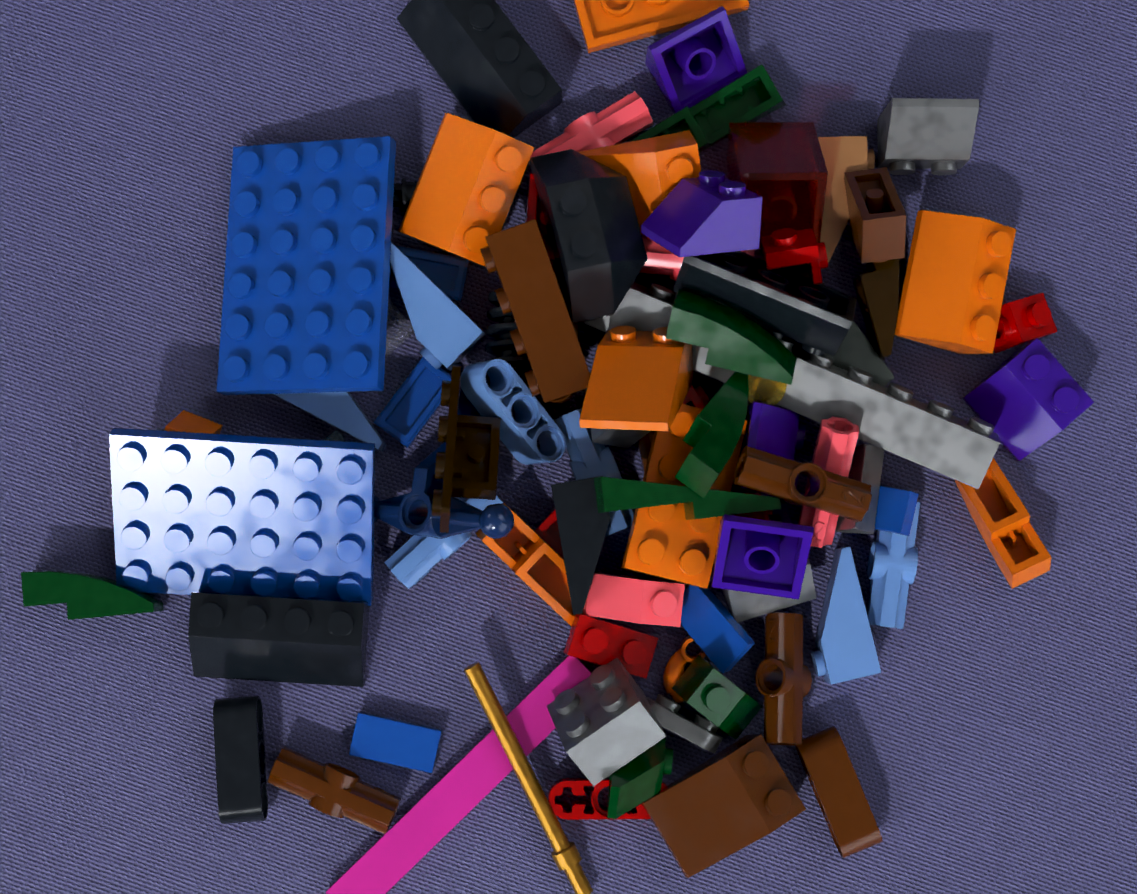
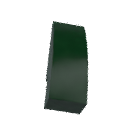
M678 289L667 329V339L708 348L705 361L707 365L791 385L797 358L777 338L732 308L707 297Z
M735 371L697 415L683 439L693 449L688 454L675 478L702 498L706 496L732 456L741 436L747 415L749 395L748 374Z
M65 571L21 572L23 606L67 603L68 620L164 611L162 601L145 592H139L118 584L115 580L91 574Z

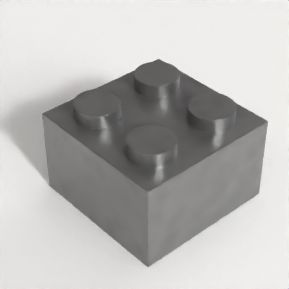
M615 658L607 665L599 666L588 678L572 689L561 692L553 702L547 705L566 753L593 786L666 737L644 692L618 658Z

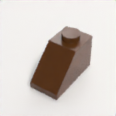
M887 167L844 172L852 239L861 263H882L892 259L905 258L906 213Z

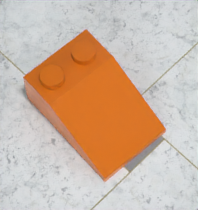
M690 130L578 152L626 176L640 231L643 222L682 179L699 177V172H701L698 144Z
M617 326L607 330L597 346L579 418L580 428L669 431L694 381L692 345L667 339L668 327L656 328L653 331H636V328L632 326Z

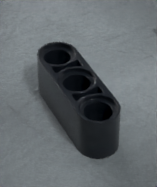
M259 696L216 699L213 707V725L220 821L222 824L266 821L268 794L261 699Z

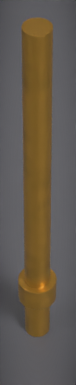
M477 662L464 669V672L554 850L551 855L560 871L564 870L575 894H591L593 889L579 863L582 858L574 842L569 843L480 663Z

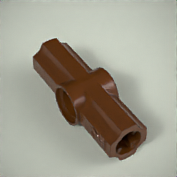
M748 446L743 448L734 471V484L782 498L792 505H805L856 522L862 521L869 509L872 498L870 484L825 471L816 464H802ZM799 473L806 475L810 481V490L806 496L801 495L795 487V479Z
M778 612L768 613L765 616V660L759 664L756 670L755 681L759 692L764 695V740L767 745L799 746L802 744L803 698L808 695L812 685L811 672L803 664L802 614Z
M286 747L282 748L268 779V783L273 784L275 787L282 788L309 800L308 804L322 813L336 818H344L345 816L383 834L387 833L401 801V798L394 794L392 795L381 788L361 781L359 775L344 767L332 763H325L324 765Z

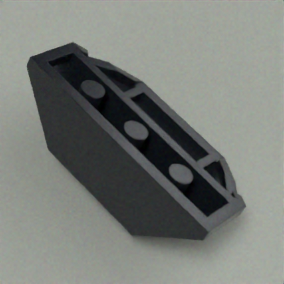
M572 149L530 158L538 196L572 324L613 315L648 259L626 176Z

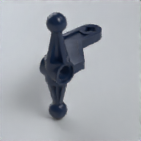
M486 375V377H485V378H486V383H487V385H488V387H489V386H490V379H489V376ZM461 389L457 415L481 416ZM446 442L415 467L412 491L410 493L382 501L374 495V523L380 519L410 535L443 539L481 529L488 537L498 539L506 537L514 526V516L505 505H488L482 511L455 497H451L449 533L440 532L441 517L432 516L434 489L443 490V479L435 478L437 452H446Z

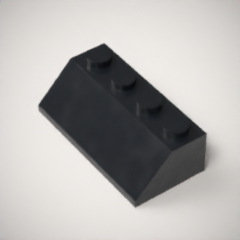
M411 0L397 17L398 22L474 123L515 138L562 103L561 87L495 0Z
M741 251L684 257L673 289L675 292H678V289L707 297L732 308L760 325L775 338L784 339V337H788L801 343V348L818 356H823L825 353L835 356L852 325L857 298L823 284H813L812 280L786 269L776 268L767 270L764 260Z
M191 592L188 639L194 677L364 687L370 606H368V602Z

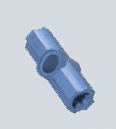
M582 408L555 419V423L565 436L566 449L571 458L569 464L576 480L598 476L622 479L609 447L592 442L591 428H580L579 418ZM632 509L609 512L610 522L605 537L632 526L634 518Z
M497 495L495 500L455 497L482 511L488 505L503 504ZM467 532L443 539L413 535L384 563L396 578L410 589L424 578L442 559L445 561L472 537V534Z
M920 502L916 504L909 536L877 530L876 541L871 545L867 567L868 579H871L866 610L870 625L903 629L909 585H912L914 582L918 564V550L914 546Z

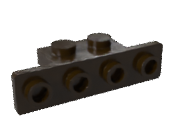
M452 365L451 381L442 380L441 406L449 407L448 416L439 417L438 442H446V452H437L435 478L443 479V490L434 489L432 516L441 517L440 532L449 533L451 497L495 500L497 490L501 418L457 415L461 366Z

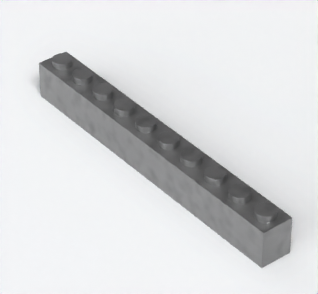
M634 280L613 315L582 323L604 332L617 326H632L636 328V331H653L656 328L668 327L676 293L658 284H652L648 288L636 283ZM786 337L778 340L797 358L791 385L748 375L749 393L821 423L822 419H829L832 416L846 418L851 423L859 426L858 439L976 489H979L1000 445L999 436L993 432L995 427L992 424L972 416L969 421L952 415L954 412L953 408L935 400H930L927 405L913 399L914 393L898 384L890 383L888 388L873 382L874 376L860 368L850 366L849 370L846 371L832 365L834 359L826 354L818 356L798 351L792 348L794 342ZM692 345L693 369L726 383L735 371L705 364L708 348Z

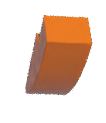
M994 458L979 489L954 479L982 538L1012 589L1050 571L1051 555L1030 524V514Z
M511 509L510 511L514 516V526L506 537L493 539L479 529L475 534L572 627L575 615H573L564 560Z

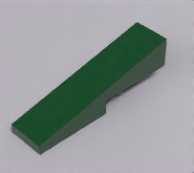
M760 65L691 108L685 107L631 141L690 130L698 144V151L700 153L786 104L763 65Z
M602 476L594 478L598 513L684 503L686 520L718 517L724 514L734 515L781 509V502L778 497L710 489L706 496L702 498L686 486Z

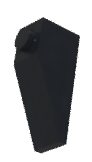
M596 477L551 485L573 615L583 612L610 522L609 512L598 513L594 478Z

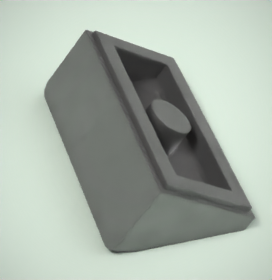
M870 444L856 445L848 478L870 484L872 498L869 509L861 522L839 516L836 532L874 534L884 458L883 449Z

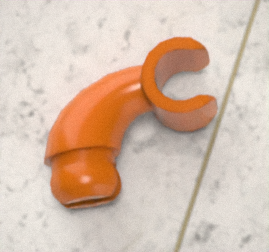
M691 636L684 638L680 649L670 657L663 674V685L667 694L670 693L675 702L678 703L683 702L684 699L672 687L685 672L687 662L692 663L698 655L702 658L706 655L703 650L696 656H690L686 653V646L694 641Z

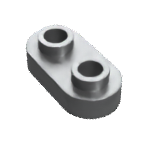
M658 694L655 701L647 697L662 727L715 754L723 739L716 734L718 727L698 714H696L693 721L678 713L681 705Z

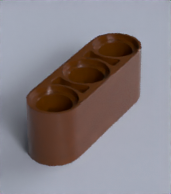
M835 726L803 738L802 744L795 747L841 857L845 858L883 842L878 825Z

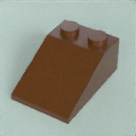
M761 734L742 737L642 803L686 878L697 874L772 833L806 810Z

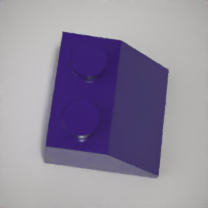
M701 171L699 172V177L682 179L643 222L641 233L678 257L759 249L763 197L746 189L745 183L725 178V173Z
M1038 338L1022 345L962 398L980 419L995 427L993 432L998 434L1000 442L1017 461L1022 460L1064 430L1094 403Z
M753 402L747 407L745 418L747 426L740 455L743 448L748 446L794 460L795 449H802L806 426L805 424H799L800 414L764 403ZM799 474L797 475V477H796V479H795V487H796V488H797V484H798ZM734 484L733 492L756 493L761 496L776 497Z

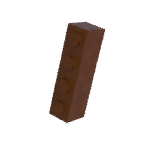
M534 219L486 236L485 239L488 246L480 248L488 273L497 271L502 284V288L496 289L495 293L503 315L512 312L517 329L509 332L518 356L526 353L531 370L524 372L532 396L541 394L543 402L546 403L587 388L590 373L536 220Z

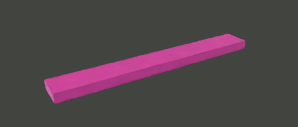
M568 655L506 715L526 756L555 729L547 705L553 702L561 692L572 689L591 675L592 672L578 658ZM492 729L325 893L386 894L513 770L494 730Z

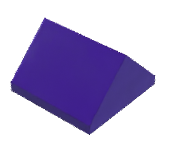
M723 6L647 47L645 64L674 114L687 106L689 108L695 106L747 74L727 12Z
M724 514L720 520L712 587L799 599L814 527Z

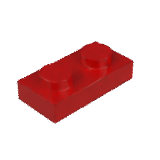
M575 614L564 653L599 665H607L615 658H618L629 674L646 679L659 638L591 616Z

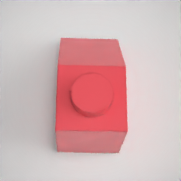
M594 572L583 614L638 624L680 627L685 584L668 579Z

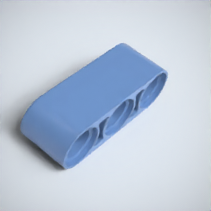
M492 359L473 363L465 367L460 379L461 389L481 416L501 418L499 439L516 460L525 465L556 462L562 457L566 447L563 432L537 398L532 396L530 389L507 361ZM486 373L488 374L490 379L489 387L486 383ZM512 406L515 410V419L513 418L511 412ZM537 438L540 442V450L537 448Z

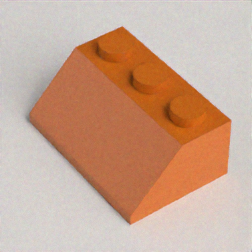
M445 113L398 232L486 267L480 248L488 246L485 239L486 236L502 230L534 147L497 130Z
M926 210L917 211L894 335L957 354H993L1016 229L981 217Z

